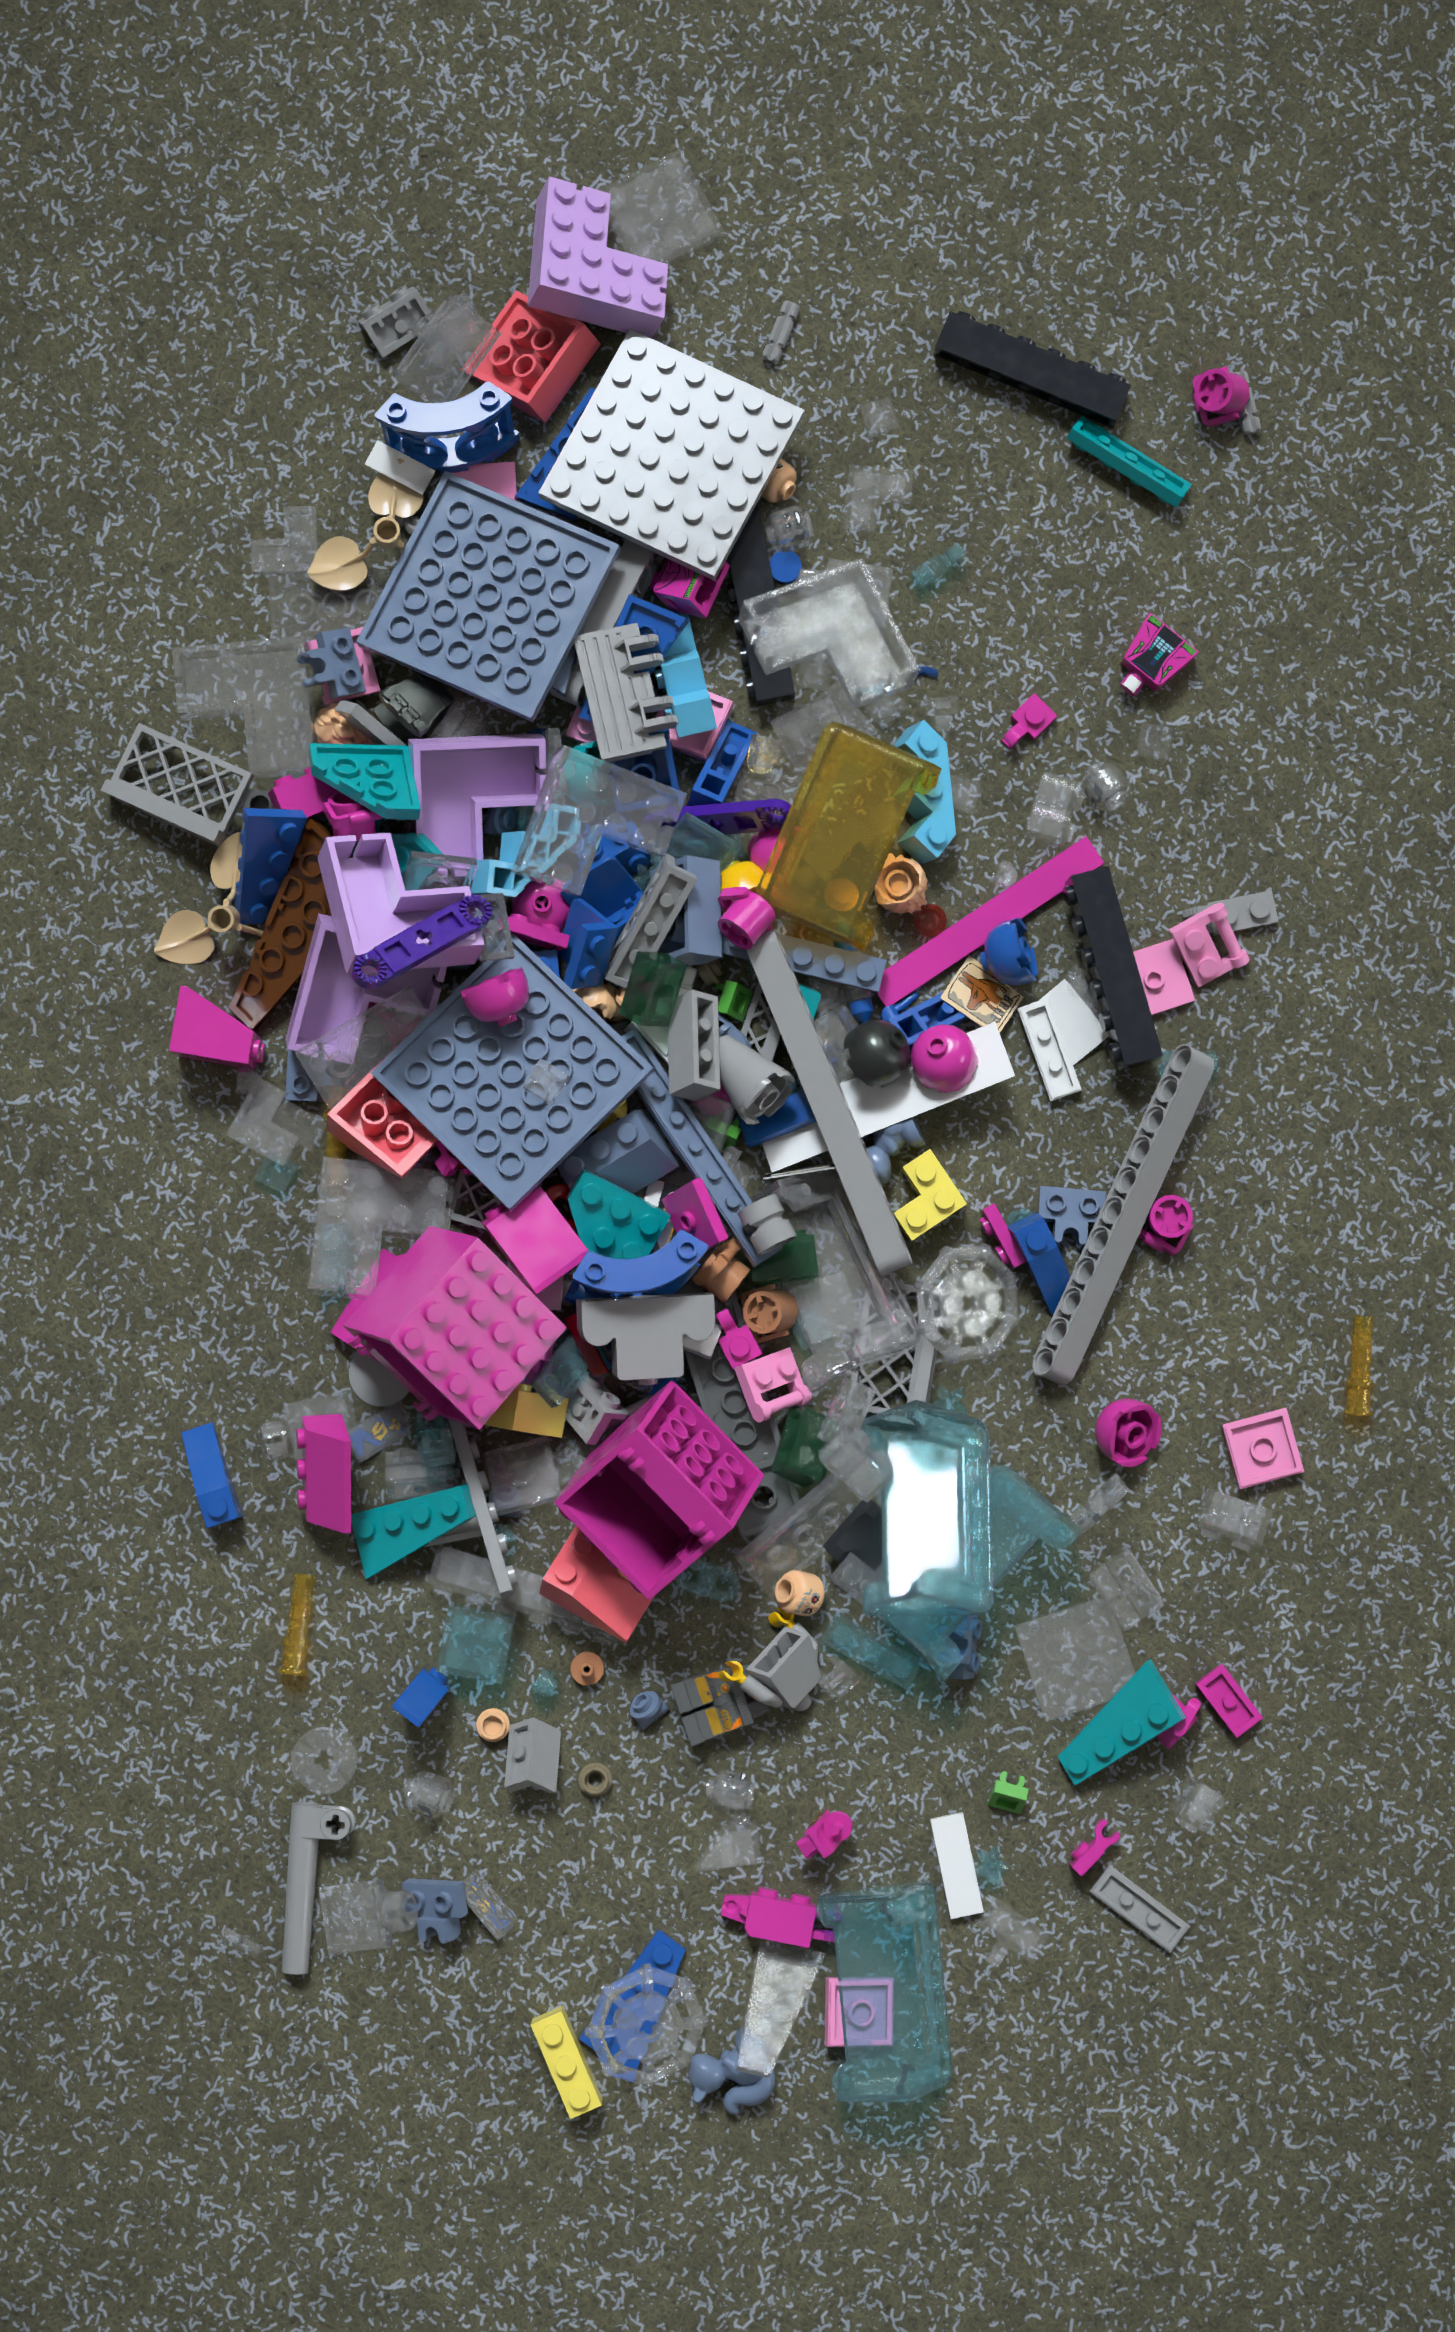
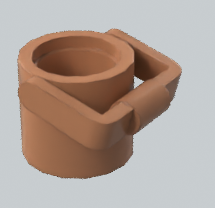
M734 1237L719 1245L693 1277L696 1285L702 1286L708 1292L714 1294L724 1304L751 1271V1269L734 1257L741 1248Z
M775 1284L744 1292L741 1295L740 1299L743 1307L741 1312L745 1324L750 1328L757 1343H764L789 1335L788 1329L797 1320L798 1304L788 1291L777 1289ZM774 1333L764 1337H759V1334Z

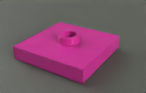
M701 1177L690 1181L662 1199L667 1212L671 1215L670 1219L676 1233L679 1230L686 1231L708 1244L707 1250L728 1239L725 1228Z

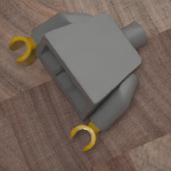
M778 1607L777 1609L782 1613L783 1618L779 1613L773 1612L768 1616L769 1622L774 1627H785L748 1666L746 1670L749 1675L745 1676L743 1674V1667L739 1662L728 1661L725 1664L732 1668V1677L725 1671H719L718 1676L724 1682H738L741 1684L739 1687L741 1690L760 1703L774 1708L783 1706L796 1711H803L810 1707L812 1701L808 1693L821 1678L817 1663L818 1643L799 1622L796 1624L793 1621L794 1614L787 1613Z

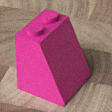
M180 985L169 1051L181 1058L256 1070L257 1063H263L266 1044L261 1042L262 1037L189 987Z
M539 1185L512 1212L503 1206L502 1203H499L485 1213L487 1219L481 1222L523 1283L535 1294L541 1292L581 1263L588 1252V1249Z

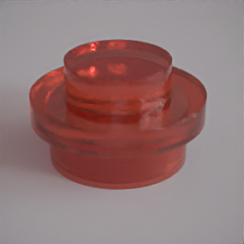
M935 904L923 905L921 910H917L915 913L914 926L923 936L935 937L943 932L946 927V914L941 907Z

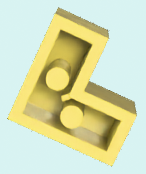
M931 1149L902 1167L901 1171L918 1194V1197L893 1214L897 1224L911 1242L963 1208L967 1203Z
M519 1383L484 1425L562 1438L569 1399L557 1397L555 1389L537 1387L536 1393L531 1392V1385Z

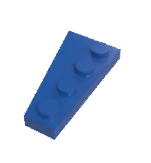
M589 389L568 419L566 425L554 439L524 485L519 489L514 499L576 522L577 515L539 498L538 492L596 389Z
M629 594L615 627L638 623L641 636L648 634L658 636L659 644L657 646L630 652L632 658L653 653H660L664 657L690 620ZM656 667L634 671V674L649 671L651 675ZM585 699L578 717L592 722L587 699Z
M243 808L242 818L245 824L240 836V843L243 847L242 857L238 858L240 880L236 883L234 907L240 914L239 923L265 924L307 820L302 810Z
M660 1929L657 1930L579 2037L582 2042L631 2079L634 2078L686 1948Z

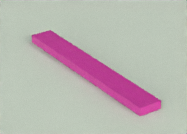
M1085 836L886 969L879 993H876L885 1007L894 1005L984 945L988 933L996 925L1014 918L1023 919L1063 892V887L1066 886L1065 882L1071 875L1095 870L1102 866L1104 861L1087 836Z

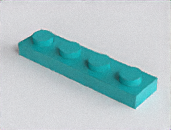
M1084 416L1080 417L1066 438L1073 442L1079 450L1092 454L1100 459L1106 467L1116 469L1127 476L1133 484L1146 488L1154 493L1160 501L1171 504L1176 508L1192 485Z

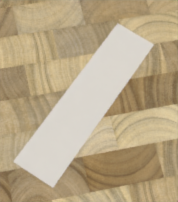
M993 1022L966 1033L977 1048L979 1062L978 1067L976 1065L972 1073L973 1078L971 1081L957 1091L940 1093L938 1090L924 1087L913 1072L911 1057L906 1071L884 1088H881L882 1085L878 1084L873 1087L866 1085L858 1077L841 1083L840 1086L861 1137L1014 1077L1015 1074L996 1023ZM817 1122L762 1143L772 1173L828 1151Z

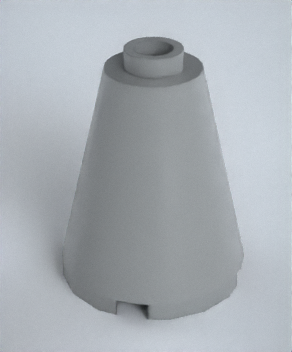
M719 1036L720 1083L740 1118L748 1125H755L759 1123L756 1119L763 1114L770 1117L786 1102L792 1093V1089L789 1087L790 1081L795 1083V1079L790 1072L732 1036Z

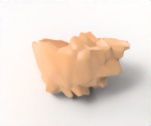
M339 702L331 703L319 710L318 717H316L314 723V731L318 743L376 745L334 710Z
M886 853L881 863L875 862L873 881L878 904L886 910L901 914L906 912L913 914L914 910L920 911L921 905L927 904L925 891L928 889V880L924 870L913 858H904L903 855L895 858L892 853Z
M602 981L601 986L572 989L606 1023L608 1021L620 1022L623 1019H629V1015L616 1002L615 996L618 990L611 986L610 982L604 984Z

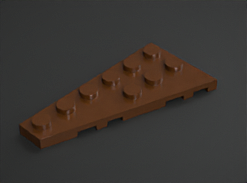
M309 817L305 835L301 844L295 850L293 855L295 858L287 876H284L265 921L267 925L261 939L257 940L248 970L244 971L229 1007L251 1030H257L301 980L318 913L332 916L317 857L325 838L334 836L314 817Z

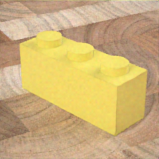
M562 2005L533 2018L531 2022L532 2030L570 2119L602 2106V2095L564 2006Z

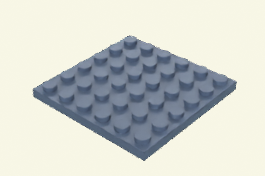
M444 471L356 642L359 647L534 722L621 551L620 545Z
M512 934L370 1073L512 1212L654 1072V1068L516 935ZM520 967L523 968L529 985V999L525 1007L515 1013L517 1020L499 1027L497 1021L485 1023L477 1020L469 1013L461 997V990L474 984L477 986L479 983L484 982V980Z

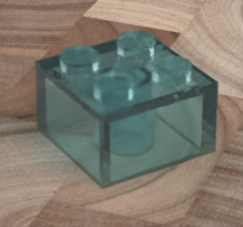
M450 1604L436 1672L503 1684L517 1616Z

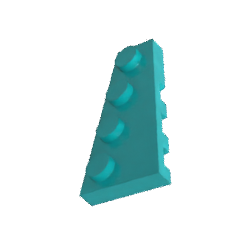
M468 1484L351 1514V1523L365 1578L368 1579L381 1573L382 1570L398 1563L411 1553L427 1546L433 1540L444 1536L476 1517Z
M1152 1660L1144 1663L1059 1754L1058 1758L1074 1786L1186 1718Z

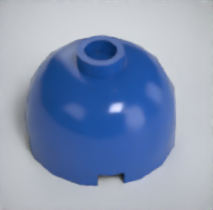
M1020 918L1007 920L996 925L985 939V951L980 953L984 970H991L997 980L1012 986L1034 982L1037 980L1035 976L1038 975V963L1034 948L1032 946L1030 950L1029 944L1023 936V933L1028 932Z

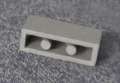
M691 989L667 1001L669 1095L697 1101L720 1090L718 996Z

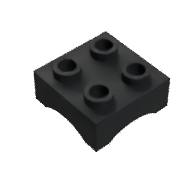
M866 1496L824 1543L823 1547L833 1558L877 1593L884 1586L886 1580L898 1564L920 1545V1542L912 1533Z

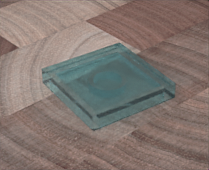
M686 812L653 852L650 862L658 866L665 853L673 856L675 860L689 855L720 861L721 873L741 852L742 844Z

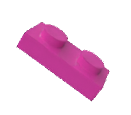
M511 914V916L498 920L495 932L497 934L507 937L514 934L523 942L548 950L557 949V951L567 948L570 935L560 933L561 928L546 923L538 926L529 923L530 918L520 914Z
M995 1203L981 1210L984 1217L980 1218L979 1221L988 1237L992 1234L995 1236L999 1244L995 1251L1002 1264L1005 1266L1009 1263L1013 1269L1026 1262Z
M1220 1663L1195 1683L1236 1738L1263 1718L1223 1664Z

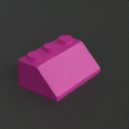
M342 1414L302 1416V1428L296 1429L297 1448L302 1449V1459H297L296 1461L297 1478L302 1479V1490H297L298 1510H304L307 1522L341 1533H351V1440Z

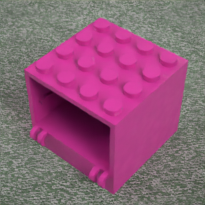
M429 1226L342 1325L354 1336V1338H347V1342L352 1347H356V1351L361 1356L370 1352L421 1402H414L413 1407L418 1412H422V1416L427 1421L439 1415L479 1430L567 1328L478 1237Z
M671 1379L591 1450L554 1503L558 1506L562 1516L567 1520H571L582 1531L584 1538L590 1544L595 1545L606 1556L608 1563L613 1568L619 1569L629 1579L633 1589L650 1600L734 1528L763 1479L764 1474Z

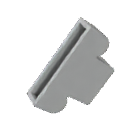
M709 1292L576 1299L578 1334L583 1340L595 1346H603L611 1341L613 1376L620 1380H638L639 1385L658 1384V1378L681 1377L684 1374L683 1335L692 1340L700 1341L708 1338L715 1327L714 1294Z

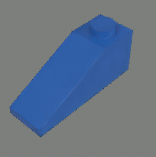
M727 720L692 788L687 806L727 802L757 732Z
M943 993L888 1019L887 1022L895 1025L906 1036L910 1055L914 1042L928 1028L941 1024L957 1027L969 1019V1017L942 1000L940 997Z
M1035 1212L1008 1226V1229L1026 1260L1024 1263L1052 1315L1071 1276L1044 1218Z
M211 1422L181 1432L196 1496L206 1527L210 1528L243 1517L214 1423Z
M424 1667L396 1700L392 1708L419 1728L451 1688L446 1684L449 1678L435 1667H432L430 1671Z

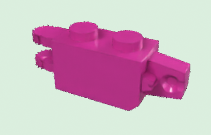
M759 1887L758 1892L751 1891L750 1895L725 1894L721 1909L722 1916L744 1923V1928L751 1937L806 1948L810 1947L811 1938L830 1942H837L838 1934L834 1931L813 1928L815 1917L832 1922L841 1921L842 1913L819 1908L816 1904L810 1903L811 1897L792 1893L791 1899L779 1897L777 1890L766 1887Z

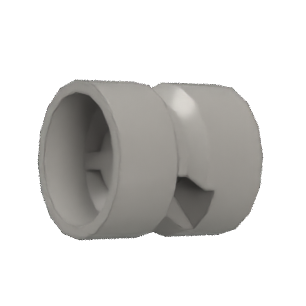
M776 1194L764 1197L737 1213L745 1230L752 1231L753 1233L750 1240L758 1256L769 1253L797 1237L789 1219H783L781 1216L784 1209Z

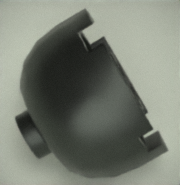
M885 1020L864 1022L851 1030L844 1040V1050L849 1048L851 1056L847 1060L849 1067L866 1085L873 1087L878 1084L882 1085L881 1088H884L906 1071L910 1060L909 1044L904 1033L892 1023Z

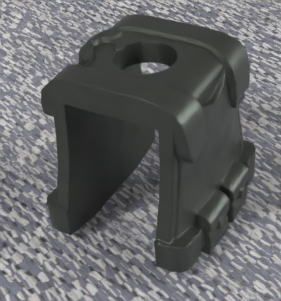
M416 672L406 680L391 687L387 686L379 693V697L383 703H380L373 709V715L384 727L408 746V739L426 738L449 715L456 699L448 691L444 683Z

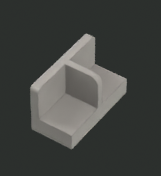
M534 1717L510 1725L504 1788L514 1792L535 1786L548 1793L556 1792L561 1731Z

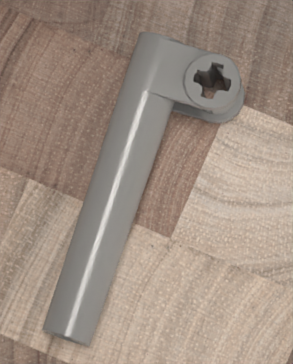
M292 1802L282 1958L283 1973L296 1975L308 1973L319 1839L340 1840L353 1831L356 1817L353 1811L347 1807L321 1805L320 1803ZM339 1816V1821L345 1822V1826L339 1829V1831H337V1825L331 1824V1820Z

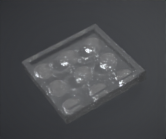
M681 149L600 189V191L611 194L609 224L626 253L670 265L725 237V232Z
M1110 1595L1013 1625L1045 1722L1109 1702L1135 1674Z

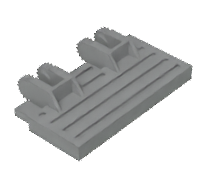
M638 623L580 634L574 641L602 764L651 754L652 751L667 748L664 733L651 736L648 733L673 728L679 724L678 718L675 715L646 720V713L668 709L674 705L672 696L667 695L655 698L649 671L634 674V671L656 667L664 662L663 655L660 653L631 657L630 652L651 648L659 644V638L655 634L641 636Z

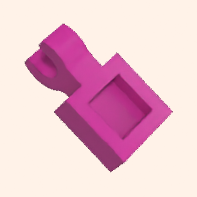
M1034 693L1011 715L1010 718L1016 725L1003 736L1001 741L1010 750L1026 734L1034 741L1057 718V715Z
M728 1308L715 1314L726 1333L724 1337L718 1339V1342L732 1369L763 1354L748 1325L738 1328Z
M1104 1818L1099 1820L1094 1827V1839L1088 1844L1082 1841L1070 1854L1073 1860L1069 1864L1080 1876L1105 1853L1104 1850L1107 1847L1116 1843L1120 1838V1833L1117 1831L1110 1837L1102 1835V1829L1108 1823Z

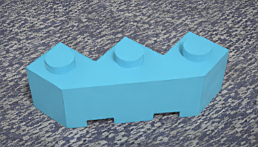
M677 612V613H676V614H678V615H680V616H683V617L689 619L688 614H684V613H680V612ZM689 621L663 657L664 662L659 665L660 669L655 670L659 689L665 688L667 696L673 697L674 705L670 709H666L665 714L666 716H677L679 724L673 728L676 729L679 738L717 729L710 695L706 687L700 657Z
M925 720L908 727L888 751L911 773L893 798L916 820L897 843L920 865L938 858L956 835L947 742Z
M556 803L534 805L531 832L502 833L499 861L492 859L470 861L468 886L470 887L471 894L491 898L516 897L525 889L524 886L533 878L539 877L557 861L556 858L562 852L570 849L579 841L582 808Z

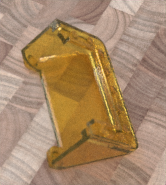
M838 722L829 723L819 739L757 886L756 894L770 904L777 916L807 932L865 952L869 941L873 937L874 928L871 918L865 915L864 911L914 793L926 795L934 789L942 769L927 760L848 725Z

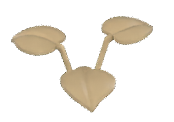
M402 458L397 459L399 464L405 462ZM379 473L369 490V505L376 515L389 516L382 517L376 521L373 528L374 537L369 540V544L360 554L357 544L349 538L338 536L325 541L317 550L314 560L307 571L309 578L322 587L337 591H347L361 585L368 575L367 566L362 559L369 555L375 545L378 544L379 547L386 550L398 547L403 552L405 545L401 541L400 526L395 520V516L406 519L415 515L423 504V495Z
M240 832L234 833L224 840L215 852L210 866V874L214 885L221 889L231 888L230 894L223 900V905L211 909L208 914L207 927L203 916L195 911L182 910L173 914L166 921L162 929L160 938L154 948L155 954L174 963L196 964L208 959L214 952L215 941L209 934L213 930L216 932H227L236 929L237 931L262 936L264 931L239 923L240 914L231 905L235 898L236 883L240 880L238 858L242 857L243 847L240 843Z

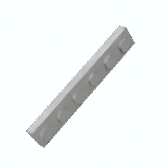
M448 1419L501 1599L513 1596L512 1586L517 1585L518 1582L513 1565L506 1567L502 1555L508 1553L503 1533L496 1535L493 1525L494 1522L499 1521L494 1502L487 1503L484 1491L490 1489L485 1471L478 1472L474 1460L480 1458L475 1439L468 1441L465 1429L470 1426Z

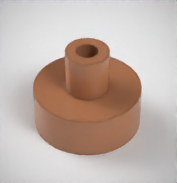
M581 1652L571 1663L572 1677L582 1685L597 1683L604 1672V1663L601 1657L594 1652ZM588 1666L590 1671H585L584 1667Z

